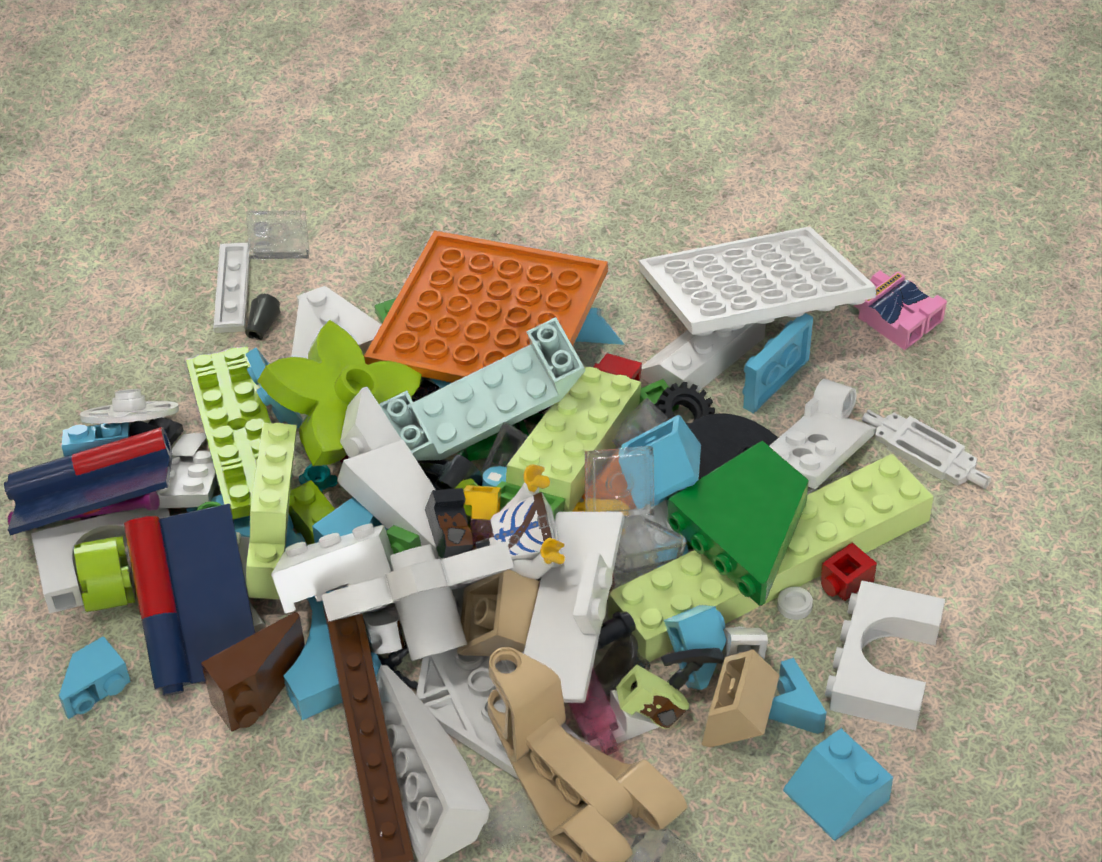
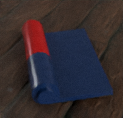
M163 427L9 473L8 481L4 482V489L10 501L14 500L16 504L8 527L10 536L76 515H88L98 512L102 507L168 488L172 464V449L166 431Z
M230 504L161 519L157 516L139 517L124 523L154 690L162 691L163 696L180 694L184 692L183 686L205 682L201 662L256 633Z

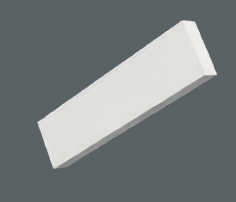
M250 243L220 244L213 325L214 333L245 332Z

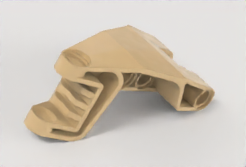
M502 647L491 654L489 659V676L496 689L488 697V716L525 793L551 841L576 862H626L633 855V852L627 840L613 827L627 814H631L634 818L639 816L655 830L662 831L687 809L686 800L681 792L647 760L642 759L632 764L623 763L578 740L561 727L566 721L561 679L551 668L514 648ZM502 660H509L515 663L517 668L513 672L505 674L498 671L495 665ZM503 700L506 705L505 713L495 709L494 704L497 701Z

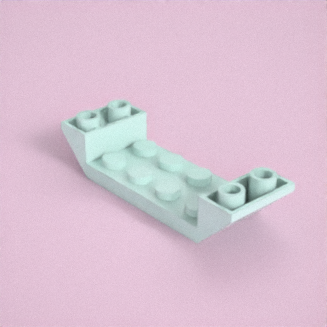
M556 317L526 331L530 345L415 402L412 401L408 391H405L379 404L416 460H443L563 399L585 372V368Z

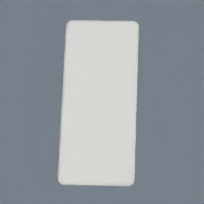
M205 433L183 434L172 448V456H194L206 439Z

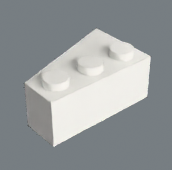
M326 286L297 296L298 304L299 297L307 298L322 326L331 320L346 330L357 342L363 355H365L381 326L380 323Z
M365 524L353 529L351 534L340 536L339 533H332L320 538L318 543L306 546L305 542H299L288 546L271 574L284 613L296 610L295 602L315 596L318 602L322 600L321 595L326 594L328 591L384 577L387 573L394 571L390 560L393 551L384 525L373 527V524Z

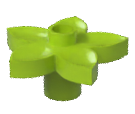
M329 320L320 329L311 344L308 359L303 357L278 359L265 366L257 382L280 405L291 411L307 415L300 425L299 438L312 465L321 466L340 461L347 455L340 443L347 406L362 388L368 387L378 404L405 391H408L412 398L420 385L422 374L405 364L393 361H379L367 365L362 350L354 338L346 330Z

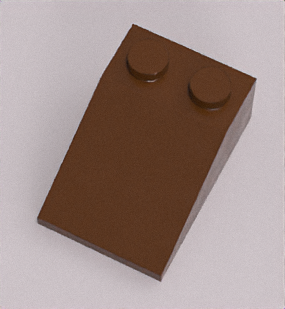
M297 611L201 662L210 703L231 732L241 727L248 728L252 726L260 716L264 715L286 686L284 675L294 665L305 646L301 619Z

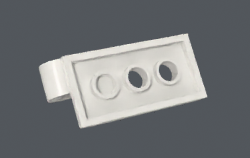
M822 379L819 382L813 398L805 404L804 416L769 446L809 480L808 487L813 489L820 486L876 433L877 427L848 418L856 402V389L828 379Z

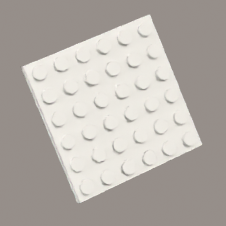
M810 226L639 260L640 272L690 333L697 336H707L715 330L725 328L736 330L744 327L745 324L754 322L770 323L775 318L784 316L800 317L805 312L814 310L830 311L835 306L843 304L859 305L863 304L865 300L876 298V286Z

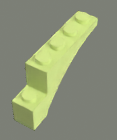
M263 423L250 510V543L246 565V586L249 598L280 600L271 574L286 549L297 425Z

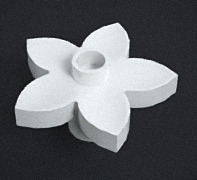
M507 541L442 560L435 559L432 546L429 544L391 555L390 560L394 571L387 573L384 577L341 588L321 596L328 621L396 607L411 661L467 645L452 590L469 586L483 578L512 569L514 565Z

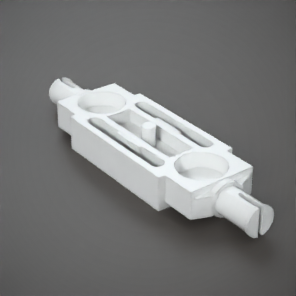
M870 409L867 410V413H864L862 421L877 427L875 440L887 446V450L941 480L946 479L957 486L968 480L982 487V489H986L989 486L992 477L976 469L977 458L965 452L964 445L911 416L905 419L894 412L883 418Z

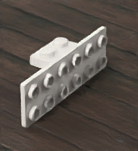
M558 512L556 514L555 525L560 542L565 544L561 548L562 554L565 556V565L551 568L541 577L523 654L551 668L559 676L564 702L583 703L586 700L625 519L622 512Z

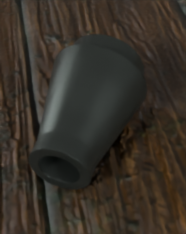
M259 294L257 298L252 300L248 326L245 331L247 337L263 339L264 334L281 312L279 308L280 302L275 297L269 294Z

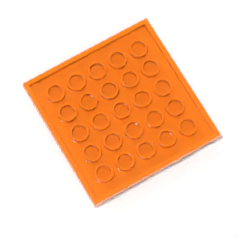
M434 230L364 355L365 363L370 365L379 361H393L407 365L422 374L421 377L453 383L530 345L526 331L555 317L573 346L608 273V262Z

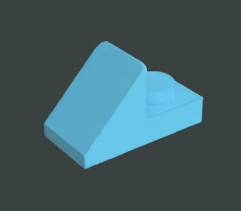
M794 657L780 662V676L777 683L780 695L773 698L768 718L816 734L824 732L827 712Z

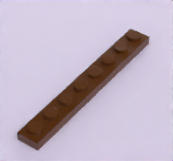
M323 604L374 862H414L363 614L328 621Z

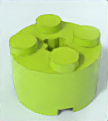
M123 536L74 545L77 574L82 592H84L81 595L86 613L135 602Z

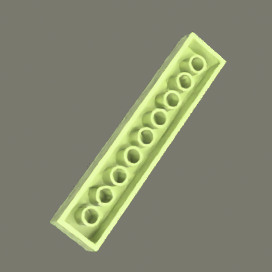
M893 454L808 494L806 505L765 604L778 598L782 590L788 587H799L821 576L822 563L852 542L863 552L867 553L930 521L934 496ZM695 550L609 591L608 617L610 619L618 611L621 613L626 611L632 616L636 627L631 637L626 638V640L645 664L673 651L664 623L665 619L699 605L716 606L726 624L760 606L750 597H745L732 580L726 575H721L706 556L697 553Z

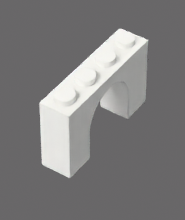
M158 508L154 511L137 509L110 513L31 533L43 595L49 614L84 605L75 562V544L123 536L124 545H127L124 529L126 521L145 516H157L160 519L170 517L168 508Z
M861 581L858 594L851 593L847 613L852 614L851 621L844 620L840 640L845 641L844 648L837 647L833 668L838 669L836 676L829 675L825 696L831 698L830 710L916 730L926 682L888 674L876 669L866 660L862 649L869 642L882 637H899L936 645L945 599Z

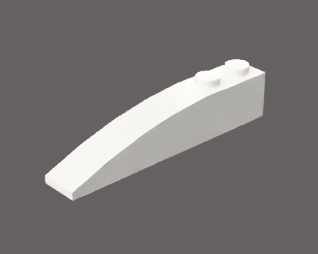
M381 665L376 675V681L398 786L401 789L404 801L402 805L410 843L419 862H439L476 841L483 825L488 820L490 810L465 760L441 724L416 694L388 666Z

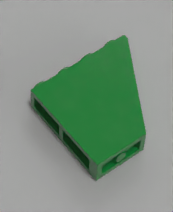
M760 441L696 481L693 486H689L669 498L667 521L672 530L676 533H681L691 543L697 553L703 554L714 564L716 570L721 575H726L732 580L745 597H750L755 603L762 606L768 598L806 505L809 480L764 441Z

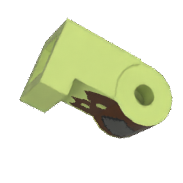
M637 664L616 685L621 710L631 715L638 712L650 718L656 725L664 729H669L689 708L687 699L679 690ZM634 681H637V687L633 690L631 685Z

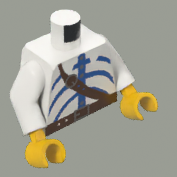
M534 464L527 466L523 477L525 483L514 498L499 513L492 516L491 524L494 537L476 542V548L479 549L507 541L514 568L509 570L517 572L523 577L539 579L551 568L565 565V556L561 551L565 544L559 541L551 506L543 493H539V488L545 489L549 486V477L541 475L545 470L544 467Z

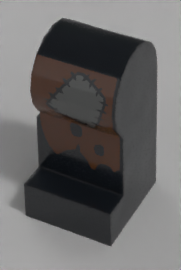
M463 488L432 490L425 507V513L440 558H449L473 550L472 533L468 526L464 509L466 499Z

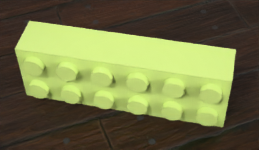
M584 367L585 372L560 402L553 404L507 464L506 482L522 487L525 483L523 477L527 466L531 464L542 466L545 470L541 475L549 477L550 484L545 489L539 488V491L565 498L563 512H572L635 420L639 412L642 382L630 379L625 375H614L594 367Z

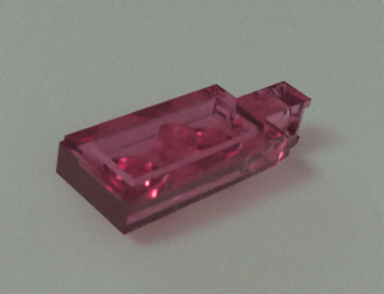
M592 668L585 702L568 703L583 737L586 736L588 742L597 739L602 752L610 755L618 751V744L612 731L619 729L614 711Z

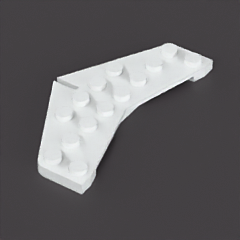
M465 587L452 590L460 621ZM458 648L423 658L416 696L430 710L449 735L518 779L488 716V697L496 689L489 676L490 656L457 654ZM502 660L495 665L498 671L505 674L511 673L516 669L514 663L509 660ZM503 700L497 701L494 704L495 709L505 713V703ZM565 723L561 726L567 733L582 741ZM586 740V741H582V742H584V743H586V744L592 746L587 740Z

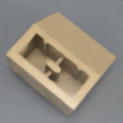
M754 649L725 657L702 741L703 746L715 747L764 735L780 675Z

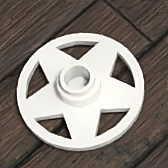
M126 389L114 392L115 398H112V405L85 410L80 413V419L82 422L91 424H122L129 422L130 425L134 421L155 420L156 418L171 416L179 411V405L171 401H145V396L141 395L140 389Z

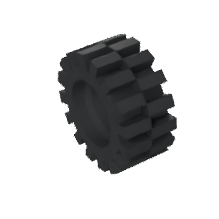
M682 382L679 387L677 383H674L670 388L667 387L655 403V407L652 410V415L655 416L652 420L653 425H660L675 417L672 411L675 405L688 408L694 415V421L703 416L715 414V407H710L713 401L711 397L705 400L704 397L707 392L703 389L698 393L696 391L698 386L692 384L689 389L687 388L688 382Z

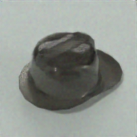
M626 634L616 640L608 649L603 659L593 669L590 693L586 696L585 702L579 703L581 706L589 707L599 703L607 696L610 697V691H617L616 686L636 664L648 671L650 670V662L637 651L638 642L634 635ZM634 681L631 685L633 690L637 687V681Z

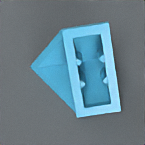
M591 307L575 342L625 345L601 316L602 309Z

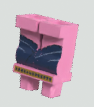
M879 270L870 279L876 286V298L865 300L863 304L853 306L859 309L858 318L865 323L867 322L870 327L903 350H906L923 337V333H928L943 321L947 300L939 295H936L934 298L926 295L913 282L904 280L905 276L899 271L890 277Z

